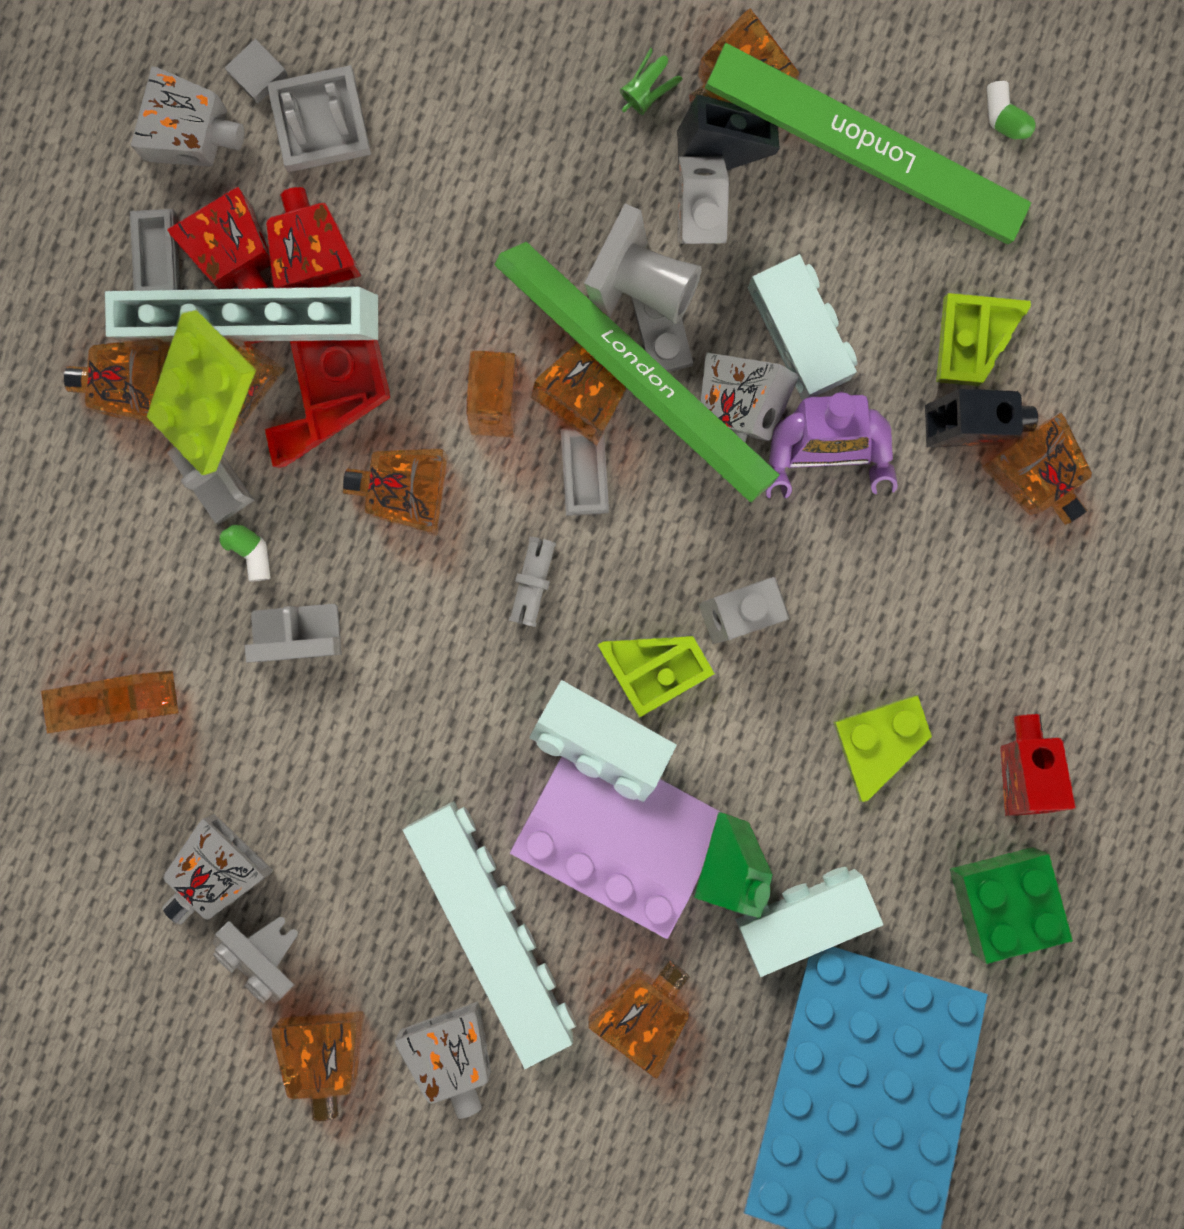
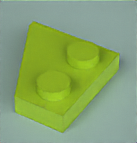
M947 293L943 298L936 382L971 386L983 384L993 369L999 354L1004 351L1011 340V335L1022 317L1029 311L1031 301Z
M693 636L603 641L598 644L599 649L639 718L715 674Z
M913 695L833 722L860 802L868 801L932 737L918 695Z

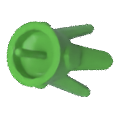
M650 47L634 78L620 89L621 95L627 102L622 112H626L632 106L639 114L644 115L657 98L682 81L683 78L681 76H675L656 89L649 90L667 66V56L659 57L641 74L652 54V48Z

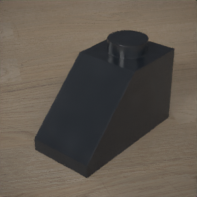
M699 94L696 95L677 129L678 164L679 157L723 156L726 169L730 170L775 155L780 149L778 126L734 103Z

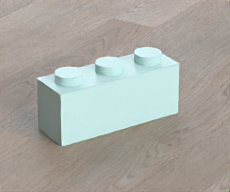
M799 254L752 276L748 290L786 368L799 375L795 387L803 400L809 397H816L849 381L857 373L854 367L857 365V358L851 345L848 342L843 343L836 330L838 319L833 307L829 303L824 304L817 291L820 284L814 268L810 264L805 265Z
M562 680L529 737L536 741L537 746L547 754L553 756L560 755L575 763L576 768L581 773L592 778L599 777L614 785V789L620 795L632 800L639 799L642 802L656 788L677 746L675 743Z
M847 867L834 869L824 874V882L808 888L807 884H800L782 893L784 899L770 905L766 904L761 918L743 914L744 916L735 919L760 977L883 926L863 875L855 869L848 871Z

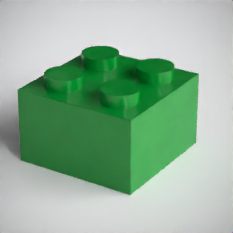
M1030 847L950 869L971 951L984 963L989 964L1073 941L1051 858L1048 853Z

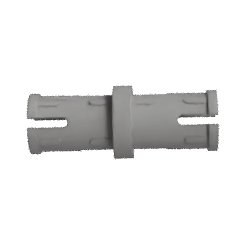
M529 537V545L522 573H517L515 580L519 585L509 621L536 627L543 590H548L550 581H547L546 578L553 551L556 547L555 542L543 539L542 543L540 538Z

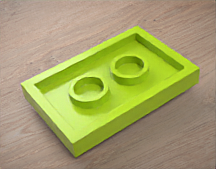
M197 310L182 312L147 418L202 476L215 472L256 370Z

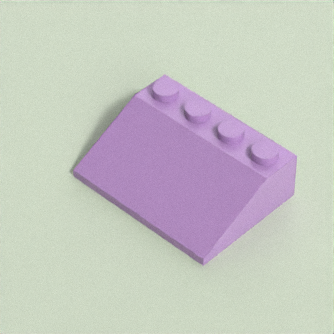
M561 756L517 837L510 854L668 939L700 876L716 818L720 811L661 779L644 802L639 799H628L620 795L614 789V785L599 777L592 778L581 773L576 768L575 763Z

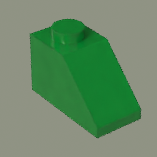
M718 812L694 898L738 913L761 918L763 908L768 903L770 897V883L773 874L750 823Z

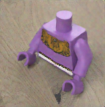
M840 392L830 397H809L803 399L795 412L777 423L774 428L768 462L780 476L765 490L767 497L770 498L771 490L776 485H781L783 498L790 496L792 487L785 472V467L870 464L871 461L875 463L869 471L872 492L877 494L876 484L881 480H889L892 492H895L898 486L896 473L892 464L889 463L893 459L890 423L877 410L868 408V400L864 395L851 396Z

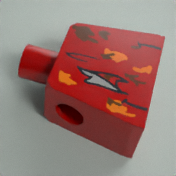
M238 186L167 229L172 238L218 289H233L236 286L239 289H269L259 273L271 265L269 248L253 207Z
M292 187L281 192L280 197L285 213L270 217L266 222L274 288H324L362 277L327 204L318 203L310 206L306 190L303 187Z
M1041 714L1014 716L1016 741L1000 747L1005 816L1049 814L1075 809L1063 740L1058 737H1043Z

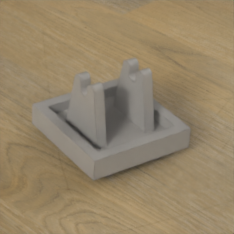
M351 65L267 83L284 167L288 172L372 155L356 79Z
M278 917L247 939L228 921L214 936L213 945L216 949L213 956L231 973L238 968L249 979L244 986L261 1003L264 1004L269 998L276 1004L294 986L277 966L297 937V930L292 929L286 935H281L279 931L284 925L285 919Z

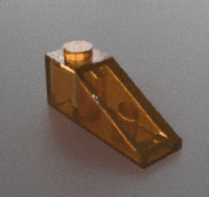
M173 670L133 674L41 691L47 734L179 714Z

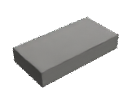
M173 209L130 211L134 291L180 290L178 243L167 231L168 228L177 224L176 212Z
M604 426L586 427L584 429H561L566 516L609 513ZM592 436H594L593 438L596 437V439L593 441L590 440Z

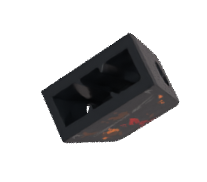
M958 389L925 405L926 447L998 445L1020 437L1023 432H1033L1038 425V411L1035 406H1022V395L1018 391Z

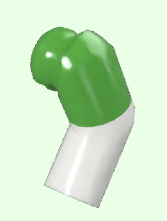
M1007 81L990 83L987 86L990 126L1014 140L1030 137L1035 130V119L1024 110L1010 103L1009 83Z
M231 525L228 529H224L220 534V544L226 551L233 550L246 559L249 582L270 580L267 545L264 539L242 525Z

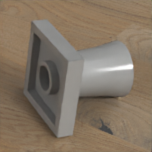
M625 203L584 282L590 301L610 318L622 293H625L653 308L676 324L686 312L700 280L702 267L646 249L648 241L642 212Z

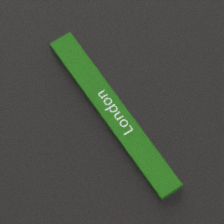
M725 43L705 85L706 90L1003 243L1010 244L1014 242L1032 203L728 43Z
M524 242L499 254L494 265L748 501L752 502L777 480L780 476L779 473L530 244Z

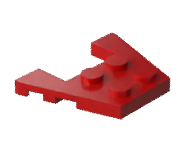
M378 340L290 341L306 418L264 429L273 467L282 468L289 465L391 398ZM246 341V342H248V343H250V344H254V343L263 342V341Z

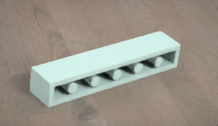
M361 287L105 291L106 337L129 342H172L181 313L197 310L227 341L378 340V295Z
M453 801L409 824L403 829V832L524 1069H527L573 1044V1032L571 1029L577 1027L568 1005L565 1002L559 1005L551 991L556 988V983L546 963L539 966L531 950L536 948L531 932L525 924L518 926L511 911L516 909V905L508 888L505 885L498 887L491 872L496 870V866L492 856L485 846L478 848L471 833L476 830V827L468 810L465 807L458 809Z

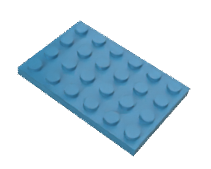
M831 947L809 956L743 1213L787 1229H941L988 994L836 947Z

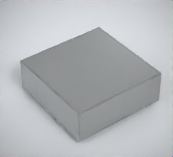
M256 39L225 67L227 73L257 104L269 94L267 83L283 80L288 76L285 68Z

